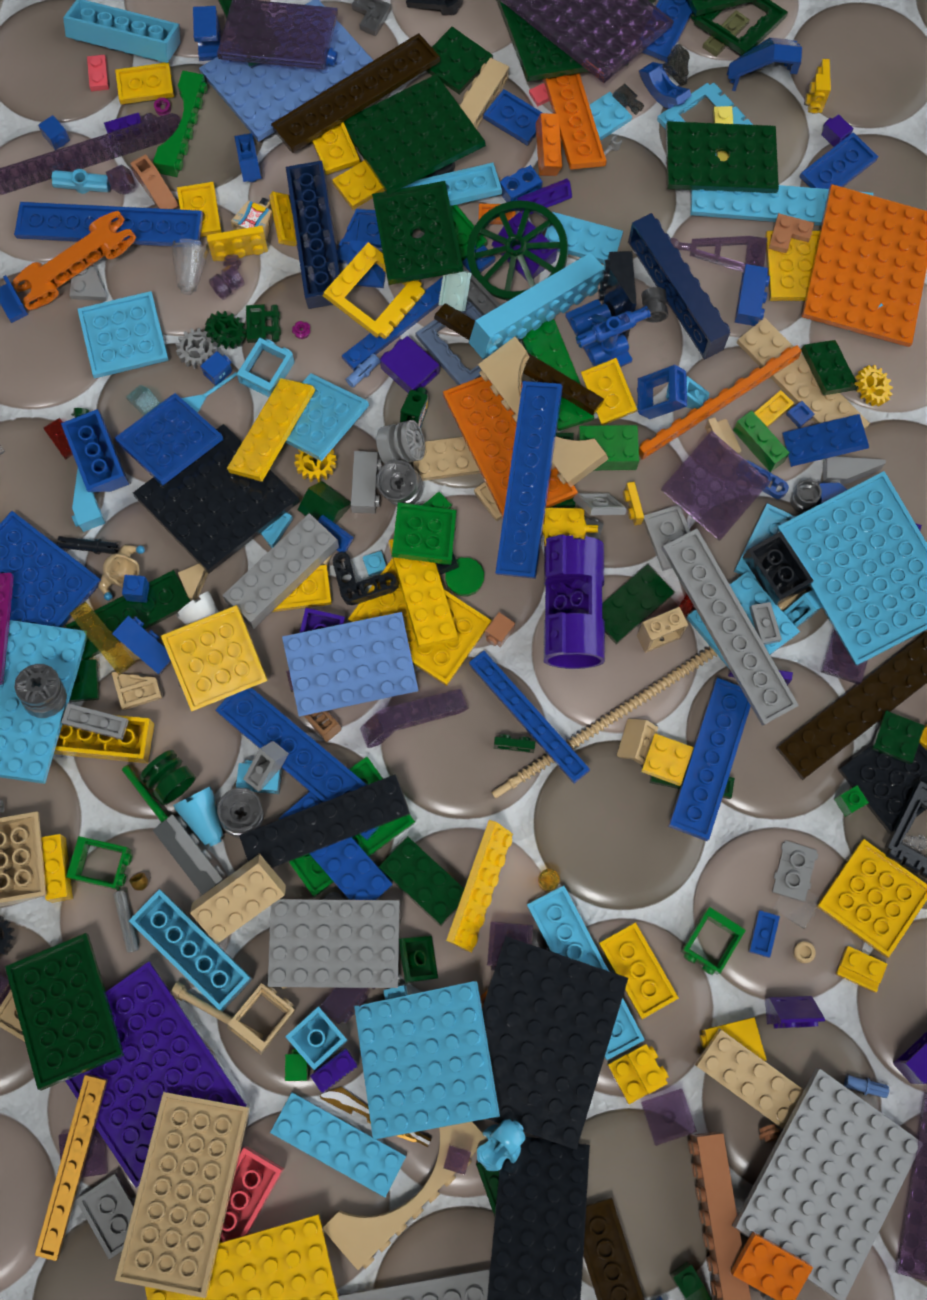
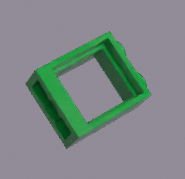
M78 836L66 877L71 880L120 891L121 886H124L126 882V867L132 861L131 850L124 846ZM90 846L122 853L113 883L81 876Z
M708 907L680 952L685 954L684 958L689 962L701 964L703 966L702 970L712 976L713 974L718 975L721 974L746 930L716 910ZM707 920L733 936L716 966L690 950Z

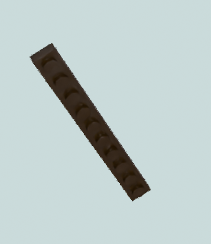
M445 303L435 313L434 319L470 340L475 321ZM528 353L529 359L523 371L525 375L537 382L562 384L561 397L591 415H594L603 404L604 398Z

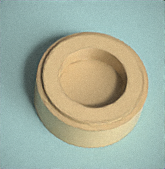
M800 942L795 945L793 956L798 962L809 963L815 958L816 951L811 943Z

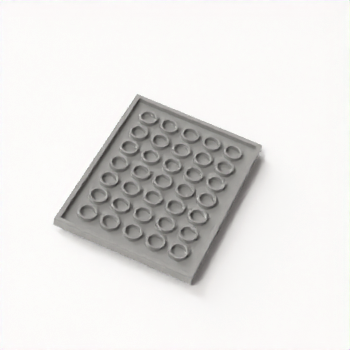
M816 1068L732 1227L748 1238L754 1231L810 1263L813 1269L807 1280L835 1300H845L923 1143L823 1070Z

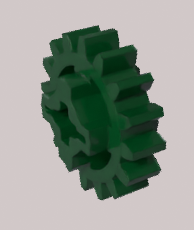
M217 311L215 315L212 313L205 323L204 331L207 332L206 337H211V343L217 342V347L223 345L226 350L228 346L232 349L235 346L240 347L246 337L245 324L239 323L240 318L237 317L235 319L233 313L227 315L226 311L223 314Z

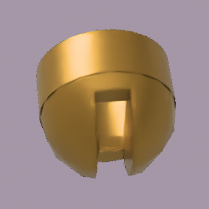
M138 873L129 880L131 886L137 891L146 889L148 885L145 873Z

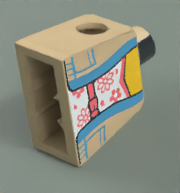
M261 198L258 204L247 201L231 220L232 229L238 230L263 225L265 239L267 240L273 223V214L269 209L270 201L266 198Z

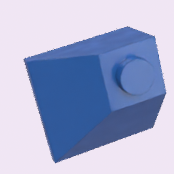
M350 240L347 265L368 242ZM373 245L376 249H378L380 252H382V250H381L380 248H378V247H376L375 245ZM374 263L355 286L384 288L386 272Z

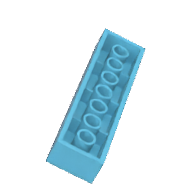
M590 252L475 320L469 344L484 359L513 337L522 339L532 329L536 330L542 323L553 320L557 314L565 313L572 305L581 303L585 297L593 296L598 291L597 287L600 280H602L604 266Z

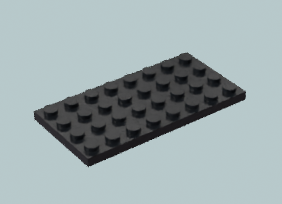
M525 1137L516 1162L511 1163L507 1158L504 1160L498 1177L487 1300H581L590 1145L578 1144L577 1150L546 1139Z

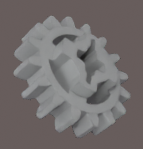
M190 328L191 333L188 334L184 331L185 337H178L180 343H176L178 349L176 352L180 356L181 362H185L187 367L192 364L193 368L196 369L197 365L201 366L216 351L218 352L217 342L211 343L212 338L206 337L207 332H202L201 328H198L196 332H194L193 328Z

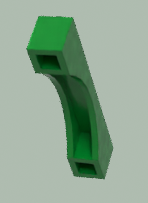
M182 70L178 89L183 100L184 111L182 120L174 134L157 148L153 164L159 174L178 177L179 171L183 169V158L188 153V142L193 137V126L198 121V110L202 108V98L207 93L208 85L205 83L203 74Z

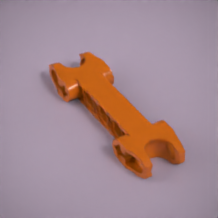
M115 211L99 217L90 224V234L44 265L40 262H35L24 268L11 283L17 292H23L31 288V291L22 302L28 310H34L50 303L59 295L58 287L104 256L108 259H114L124 253L135 241L136 236L131 229H125L116 233V230L125 220L121 213Z

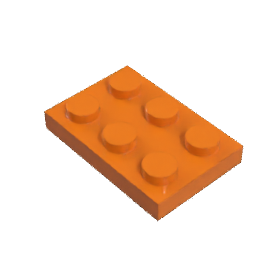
M753 1231L730 1272L733 1276L775 1300H796L813 1266Z

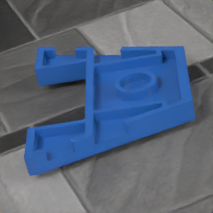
M356 209L346 229L347 232L339 243L337 250L339 263L347 264L350 240L366 241L378 248H382L375 210Z

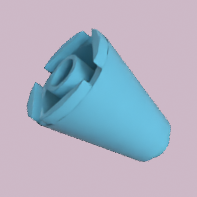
M211 787L173 805L177 813L204 845L209 844L212 847L222 841L220 837L224 836Z

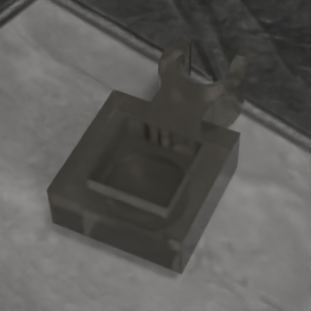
M626 84L615 90L612 95L624 108L629 106L635 115L644 108V104L636 99L638 95Z

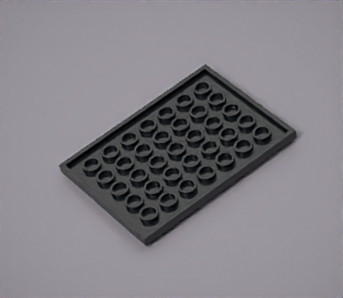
M505 936L482 1006L500 1117L489 1118L488 1120L501 1123L503 1120H516L524 1128L523 1132L577 1150L628 982L627 977Z

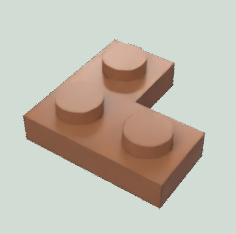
M778 213L768 249L787 253L791 238L809 242L814 222Z

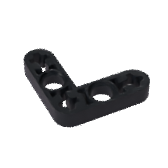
M339 552L333 557V566L340 594L347 605L352 606L384 596L398 588V581L392 573H384L357 582L353 563L346 552ZM342 559L345 560L344 565L346 569H343L340 564ZM345 575H351L349 582H342V578ZM388 580L391 581L390 586L386 585ZM367 586H375L373 592L365 593V588ZM353 592V598L349 599V593Z

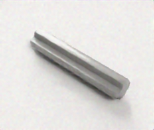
M120 890L113 895L126 950L132 953L139 950L134 926L129 922L132 917L126 892Z

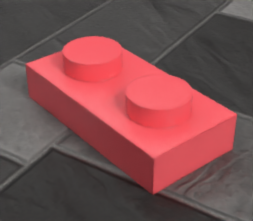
M105 55L87 56L91 92L109 90Z

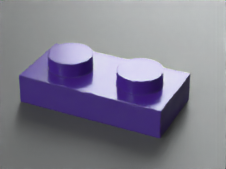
M139 112L104 122L110 142L145 132Z

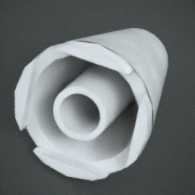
M209 591L199 595L200 600L199 598L195 601L192 600L179 610L178 614H176L178 619L185 625H189L218 613L219 611Z

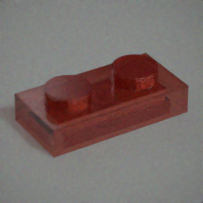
M58 418L45 426L44 430L66 460L73 453L61 425L63 422Z

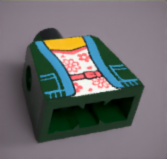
M418 387L416 391H409L400 411V422L414 420L421 428L428 408V391L425 388Z

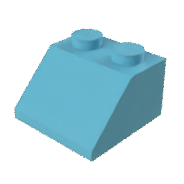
M319 1006L285 1036L313 1070L324 1063L348 1041Z

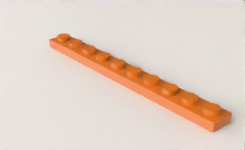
M798 345L792 349L790 347L785 349L781 356L771 358L761 369L759 367L754 369L750 376L745 379L740 378L730 389H723L719 396L714 399H708L699 409H692L684 419H677L667 430L664 428L653 439L643 441L639 447V456L642 460L784 369L799 359L802 350Z

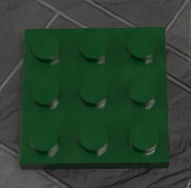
M451 26L432 46L434 51L440 56V62L427 69L426 72L432 76L437 74L443 84L460 95L474 78L480 74L483 64H487L490 58L493 59V55Z

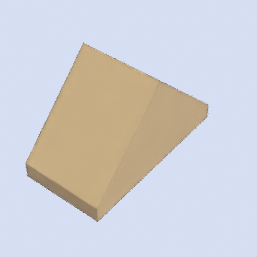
M200 564L178 572L190 601L198 599L208 576V573Z

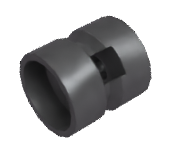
M652 287L642 292V304L647 306L651 313V317L644 319L645 321L657 323L668 317V308L665 305L667 302L665 289Z
M813 480L801 481L790 498L793 509L799 513H804L814 508L822 494L820 485Z

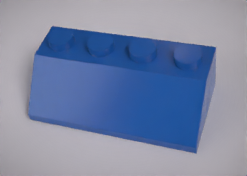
M98 409L61 423L88 492H112L129 485L105 421Z

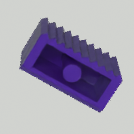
M344 1049L311 1074L310 1077L318 1089L325 1093L334 1084L344 1079V1076L358 1068V1064L350 1052Z

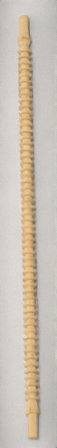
M806 590L798 593L797 595L791 597L790 599L784 601L783 603L777 606L783 611L784 609L790 607L803 594L807 593ZM709 646V650L705 649L704 653L700 652V656L696 655L695 659H690L691 662L686 661V665L682 664L681 668L677 667L676 671H672V674L668 673L667 677H662V681L658 680L657 684L653 683V687L648 686V690L644 689L643 693H638L639 696L634 695V699L630 698L629 702H624V706L620 705L619 709L615 708L614 712L610 711V715L605 714V718H600L601 721L596 720V724H591L590 728L586 727V731L581 730V734L577 733L576 737H571L572 740L567 739V744L575 750V746L579 747L580 743L584 744V740L589 741V737L593 738L594 734L598 735L599 731H604V727L608 728L609 724L613 725V721L618 722V718L622 719L623 715L627 716V712H632L633 708L637 709L638 705L642 706V702L646 703L647 699H652L651 696L656 697V693L660 694L661 690L665 691L666 687L671 686V683L675 684L676 680L680 681V677L684 678L685 674L689 675V671L694 672V668L698 669L699 665L703 666V662L707 663L708 659L712 660L713 656L717 657V654ZM548 754L546 757L543 755L541 760L537 759V763L533 762L532 766L528 765L527 769L523 768V772H518L517 776L508 779L506 783L492 791L493 797L497 799L510 789H515L522 781L525 783V779H531V775L535 776L536 772H541L540 769L545 770L546 765L550 766L551 762H555Z

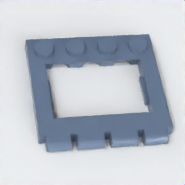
M468 300L465 311H460L474 321L482 317L480 312ZM433 320L415 333V337L457 385L481 377L479 366L470 371L462 364L459 357L449 349L445 341H442L437 335V332L446 326Z

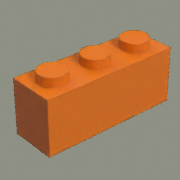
M541 113L535 123L539 176H557L562 168L559 114Z

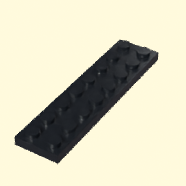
M394 774L241 834L239 837L248 862L260 854L271 868H275L408 816L411 813L397 775Z

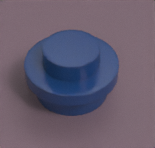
M330 48L329 51L326 50L323 61L326 62L325 65L328 67L330 65L334 66L338 52L334 51V48Z

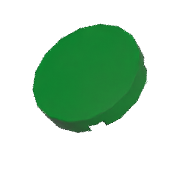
M461 557L456 559L459 568L445 573V582L448 589L458 596L468 597L476 594L484 583L482 566L471 558Z

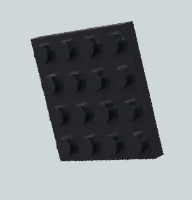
M920 743L912 764L872 750V744L838 770L852 788L858 785L869 802L866 804L890 835L917 781L927 784V751ZM919 806L916 812L917 816L923 813L926 809Z

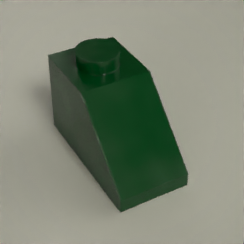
M688 1261L669 1273L684 1300H711L704 1284Z

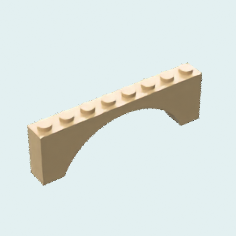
M513 337L480 362L478 366L481 369L479 372L485 382L487 380L490 381L492 384L490 386L491 390L496 396L500 394L503 398L501 403L507 411L509 409L512 410L514 413L512 417L517 423L522 376L529 355L519 340ZM556 437L551 469L556 468L559 472L557 475L563 485L567 483L571 488L607 461L608 457L595 439L575 441Z
M473 1122L439 1128L440 1146L435 1167L422 1189L408 1202L392 1211L377 1215H355L339 1210L322 1227L323 1231L357 1270L362 1266L366 1269L375 1260L373 1255L378 1250L382 1253L391 1244L389 1239L395 1233L399 1236L408 1227L405 1223L411 1217L415 1220L424 1211L422 1206L427 1201L432 1203L440 1195L438 1190L443 1185L448 1187L456 1178L454 1174L459 1169L465 1170L471 1164L470 1158L477 1153V1148L488 1141Z

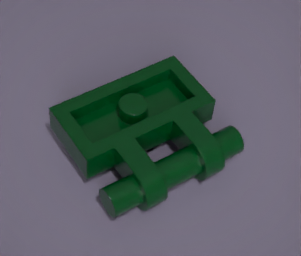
M265 304L246 305L248 343H256L259 338L266 340V335H272L273 342L280 341L281 327H279V320L281 319V314L278 311V305H272L271 311H265ZM266 320H271L272 326H266Z

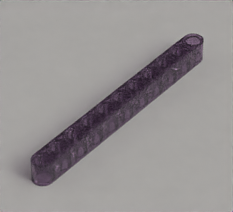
M174 113L167 114L0 168V195L50 180L54 170L73 172L76 169H84L164 143L178 128L181 122L180 118Z

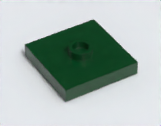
M97 659L81 660L69 702L99 700Z

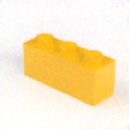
M61 834L41 837L47 894L45 900L51 903L73 899L71 879L66 877L69 869L66 837Z

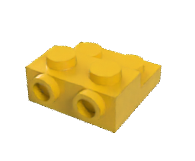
M822 59L820 66H817L816 75L809 85V93L805 95V105H807L808 112L822 113L830 94V59Z
M643 1044L607 1064L628 1104L668 1084L666 1079L669 1076L665 1068L658 1066L655 1060L658 1058V1055L652 1046L648 1047L647 1044Z

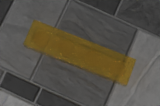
M86 601L69 613L119 675L135 664V661Z

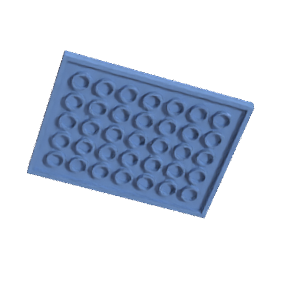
M319 0L308 2L270 25L283 55L249 67L238 44L199 67L200 73L204 75L208 83L258 142L274 133L271 123L374 61ZM330 48H334V51L338 52L334 66L330 65L328 67L325 65L326 62L323 61L326 50L329 51Z

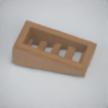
M328 711L304 716L325 742H328L341 731L339 723ZM322 713V715H321L320 717H318L315 721L313 720V719L316 718L319 714ZM326 719L328 720V721H326L323 725H321V726L319 727V725H320L321 723H323Z

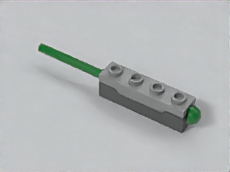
M126 765L123 767V773L161 821V824L154 828L153 832L199 892L204 895L223 881L225 873L218 865L213 866L210 862L213 858L206 849L202 851L197 844L200 841L192 832L189 835L185 830L187 824L181 817L176 818L173 814L167 817L130 766Z

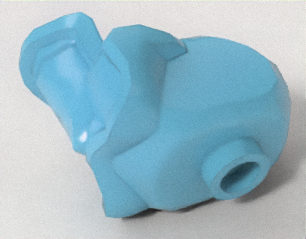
M503 1120L499 1124L489 1126L482 1133L488 1141L477 1148L478 1163L480 1162L488 1171L500 1170L506 1158L511 1163H515L521 1152V1144L525 1140L522 1125L516 1120Z

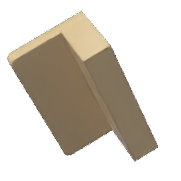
M715 417L709 419L705 429L720 461L740 454L742 450L727 419L718 422Z
M628 719L617 756L632 759L644 765L655 733L657 734L658 727L647 720Z

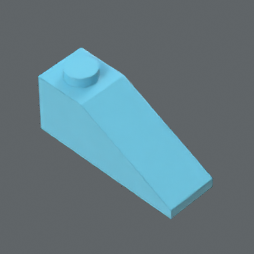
M77 469L72 505L75 515L72 516L75 526H80L82 531L85 532L105 524L94 492L86 490L80 471Z

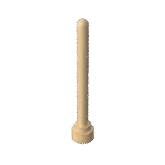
M179 981L176 982L171 990L176 1001L178 999L180 1001L185 1000L227 1025L233 1018L187 992L188 989ZM240 1022L258 1038L263 1039V1035L260 1032Z

